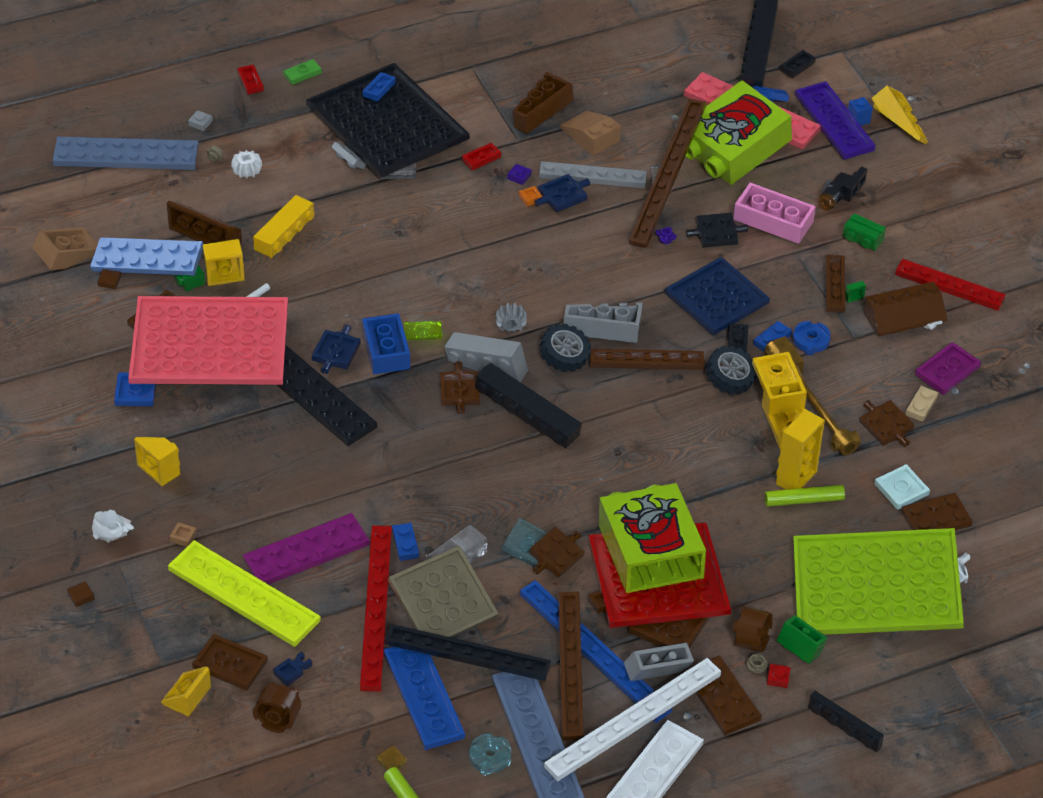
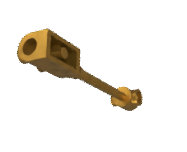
M786 336L769 342L765 347L764 356L784 352L790 353L806 389L807 399L834 433L830 442L832 450L834 452L840 451L844 456L852 454L861 443L858 432L855 430L849 432L846 428L840 429L806 385L802 375L804 360Z

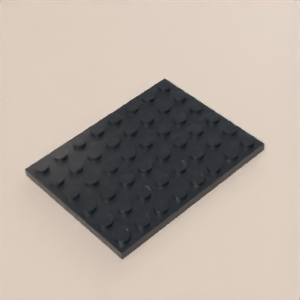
M395 63L306 99V105L379 178L470 139L469 133ZM380 72L396 77V83L378 102L363 97V90Z

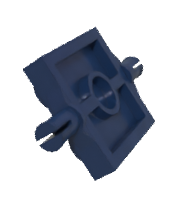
M569 174L539 185L538 191L543 197L535 199V204L540 206L548 203L556 212L584 202L587 200V194L582 188L589 186L590 180L586 178L579 182L574 180Z
M345 324L341 332L324 331L312 354V361L324 364L321 368L322 373L328 374L331 366L348 370L361 344L360 338L352 337L348 334L351 330L350 325L347 326Z

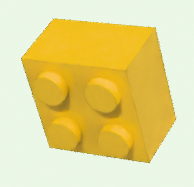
M239 239L202 245L204 270L208 286L245 281L243 253Z

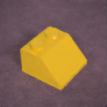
M136 437L134 439L137 465L158 484L164 486L180 475L179 449L175 443H171L166 438Z

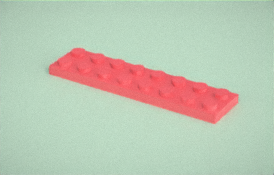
M702 72L684 90V96L690 99L705 101L707 106L732 88L733 85ZM780 107L792 117V140L788 143L803 150L820 131V125Z

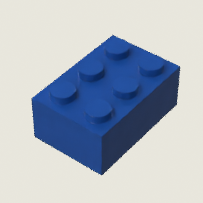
M399 313L363 318L362 334L373 375L410 369V351Z

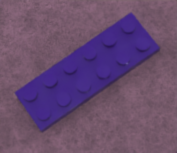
M826 81L795 91V96L814 121L820 125V129L844 160L875 151L876 145Z

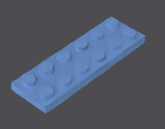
M100 237L90 268L92 271L99 272L107 269L122 273L195 276L203 251V242Z

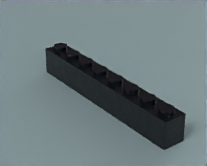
M754 0L751 19L754 20H750L745 46L746 52H744L743 56L744 63L741 66L742 74L739 76V82L743 80L752 88L753 86L763 87L778 0Z

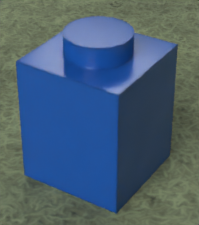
M865 97L849 101L848 110L860 126L871 122L873 107Z

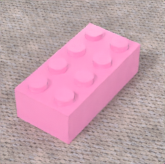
M749 183L735 203L733 220L800 244L814 222L816 206Z

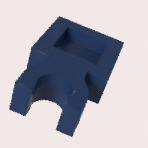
M300 652L295 660L292 661L288 658L275 667L273 674L288 686L303 676V670L312 667V660L309 658L307 661L302 662L305 659V654Z

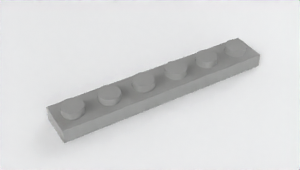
M541 161L539 179L554 180L569 174L574 180L579 182L588 178L592 184L645 188L647 171Z

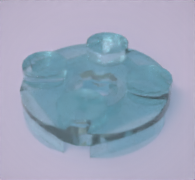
M493 734L480 735L471 743L469 760L472 766L483 775L500 772L511 764V745L502 736L498 738L493 736ZM487 751H490L491 753L495 752V754L493 756H487Z

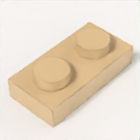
M920 386L905 415L923 422L938 398L939 392Z

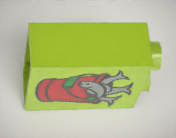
M741 80L706 106L685 157L689 160L697 159L704 165L705 170L711 177L715 179L720 177L732 185L792 140V117Z
M677 483L663 486L651 485L642 490L626 493L614 492L608 496L600 497L599 528L626 593L704 578L706 549Z

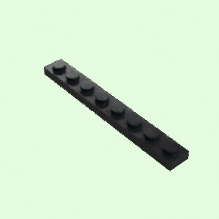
M394 624L390 625L385 638V645L541 681H546L551 667V660Z

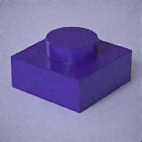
M515 164L508 173L507 179L524 185L531 176L532 169Z

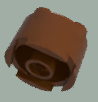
M742 606L739 621L736 620L733 626V632L736 633L734 646L756 652H764L770 639L768 631L772 629L773 625L772 613Z
M273 682L268 683L262 690L253 709L255 720L259 719L262 722L261 726L271 732L281 733L285 729H291L301 709L298 690Z

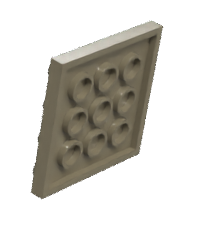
M460 545L388 578L389 584L416 630L453 638L496 618L499 614Z

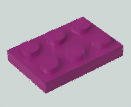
M951 342L917 368L915 375L942 395H945L980 368L981 361Z

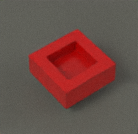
M770 664L767 685L788 688L791 667Z

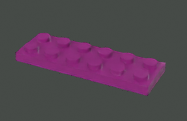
M353 513L243 554V560L253 576L269 585L369 546L370 540Z

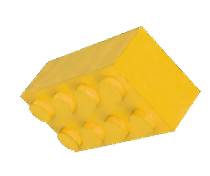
M806 409L800 415L797 414L789 426H785L781 432L782 442L779 446L780 456L777 461L779 465L776 471V484L785 490L803 488L818 470L825 420Z

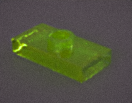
M441 321L404 322L406 340L442 339Z

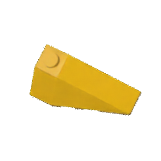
M887 85L871 98L875 103L873 106L877 112L884 114L916 140L924 144L928 143L922 128L915 123L918 120L911 113L912 108L903 93Z

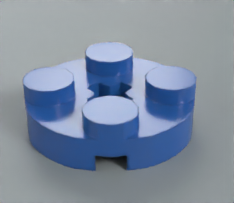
M804 321L795 327L793 342L805 354L813 355L829 347L830 330L820 322L812 324L811 321Z

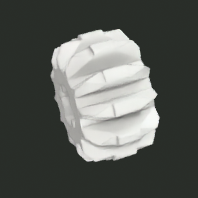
M247 149L245 152L239 151V154H234L231 162L234 174L239 175L240 178H248L250 176L254 178L255 174L260 173L262 167L260 156L257 153L255 154L254 150L248 152Z

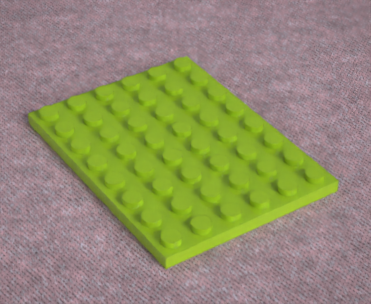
M955 528L793 536L797 617L823 635L964 628Z

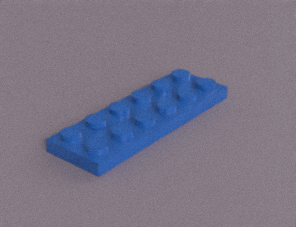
M397 647L384 649L385 659L424 749L428 750L465 739V732L431 655Z

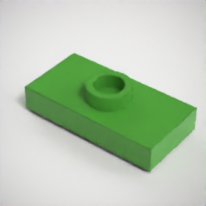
M312 59L284 70L283 75L293 85L321 74L322 68Z

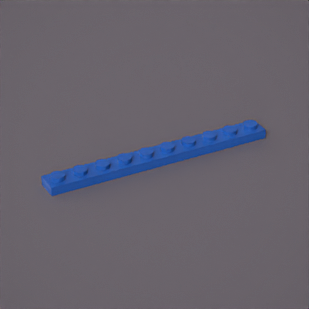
M536 580L521 589L520 596L560 632L559 601ZM581 623L582 654L636 704L655 692L643 680L630 681L624 662ZM670 708L669 710L655 718L653 721L655 723L659 722L661 719H663L672 712V708Z

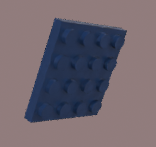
M722 257L665 289V293L713 336L728 328L730 324L740 321L770 302V298Z

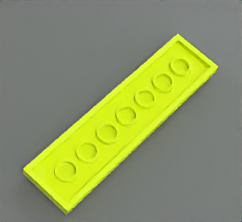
M195 540L168 565L170 572L294 647L321 621L320 615Z

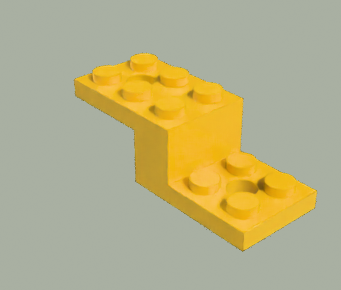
M789 352L752 359L753 367L764 390L762 408L778 446L782 442L781 432L784 427L789 426L797 414L800 415L805 409L807 396L806 389ZM777 369V370L780 371V372L776 373V372H773L772 370Z

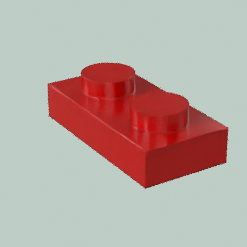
M254 64L237 68V73L247 95L264 91V86Z
M491 142L462 155V161L473 171L501 158V151Z

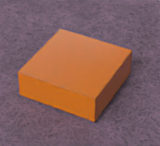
M535 186L519 191V197L527 207L534 205L535 199L543 197Z

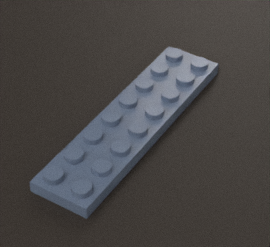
M57 137L53 166L195 170L199 144L198 141Z
M506 672L493 674L492 682L537 798H584L574 771L557 781L544 768V762L565 750V747L538 680Z

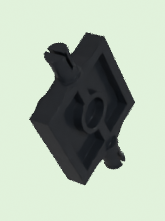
M732 213L696 216L697 229H686L687 237L697 236L701 241L702 248L738 245L737 233L748 232L747 224L736 225Z

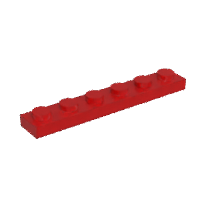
M903 258L895 272L896 276L919 284L934 282L942 292L999 311L1006 296L1004 293Z

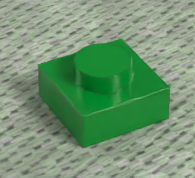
M863 281L846 285L845 300L847 303L864 299L866 285Z

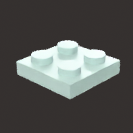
M907 464L876 478L874 485L897 510L901 509L902 506L909 505L928 496L930 493V489Z

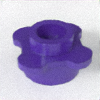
M671 227L656 230V235L659 236V242L662 244H670L677 238V235L672 232Z

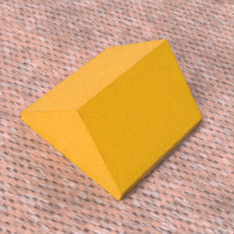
M205 666L184 672L161 703L189 717L211 688L209 668Z

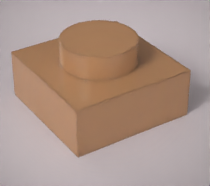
M178 522L169 536L170 542L187 547L191 544L197 530L195 527Z

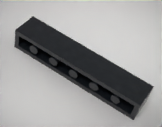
M490 363L476 376L475 388L480 393L485 394L495 403L500 404L510 413L515 414L525 423L536 428L541 434L551 438L556 444L567 448L580 435L582 427L580 421L494 364Z

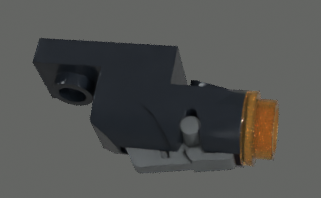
M861 166L852 176L841 172L833 180H827L819 197V206L824 210H830L842 199L850 202L865 184L868 169Z

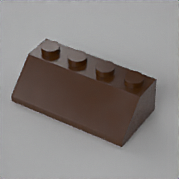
M167 202L170 230L193 240L202 241L203 244L239 239L241 244L240 228L181 203Z
M934 282L865 297L864 315L878 336L923 327L938 321L945 322L948 319L942 293Z

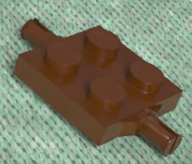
M457 361L455 362L454 371L440 372L441 405H457L458 414H460V409L462 414L465 413V405H480V394L475 388L478 371L463 370V363L459 361L458 367Z
M870 400L864 402L863 406L869 412L861 416L859 422L882 446L897 440L904 447L910 444V441L904 435L914 429V423L891 400L877 407Z
M555 526L529 550V553L538 561V564L532 568L533 572L538 575L546 569L558 578L562 576L585 554V551L575 543L581 538V534L575 531L568 537Z

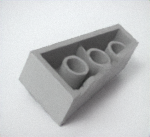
M643 302L636 303V306H627V303H619V306L601 304L597 307H592L591 304L566 305L564 324H568L570 327H577V330L583 331V335L589 338L637 343Z
M454 332L444 346L448 361L453 363L458 361V365L459 361H461L464 367L479 372L492 363L519 382H522L528 372L521 342Z

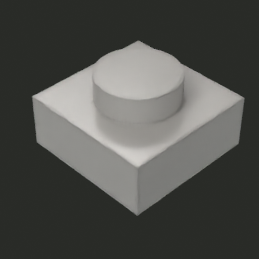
M197 110L188 120V124L191 127L204 131L213 121L212 115Z

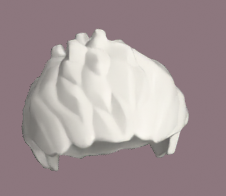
M115 510L99 511L94 515L92 525L93 537L110 543V541L126 536L128 531L134 529V527L130 524L131 520L117 515Z

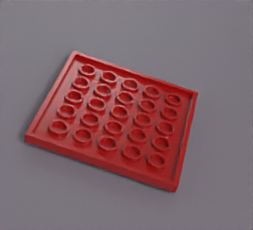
M707 522L695 524L706 549L704 578L629 593L625 592L603 535H589V545L610 628L731 615V606Z

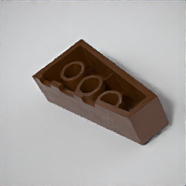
M546 72L544 78L536 83L535 89H531L528 97L523 98L513 110L514 128L528 134L574 101L572 83Z

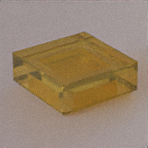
M394 745L376 756L377 762L386 771L392 767L399 769L407 763L406 758Z

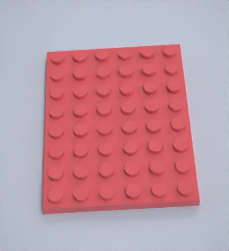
M138 296L128 378L129 384L283 385L288 297Z

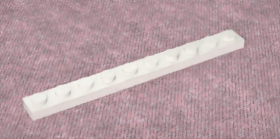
M706 658L544 762V768L557 781L561 780L720 677L721 670Z

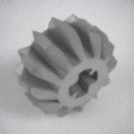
M515 302L512 305L507 303L506 306L500 305L499 310H496V324L501 331L506 330L507 334L510 331L516 333V330L522 331L523 326H526L527 313L522 305L517 306Z

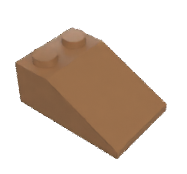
M585 111L560 124V128L592 156L620 142L621 126L610 116Z
M83 227L39 230L32 248L50 270L67 269L94 256L98 244Z

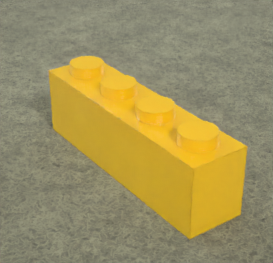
M295 195L253 236L254 250L273 258L313 219L315 215L313 202Z

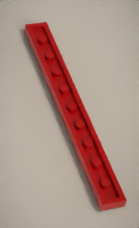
M372 525L360 691L381 692L392 526Z

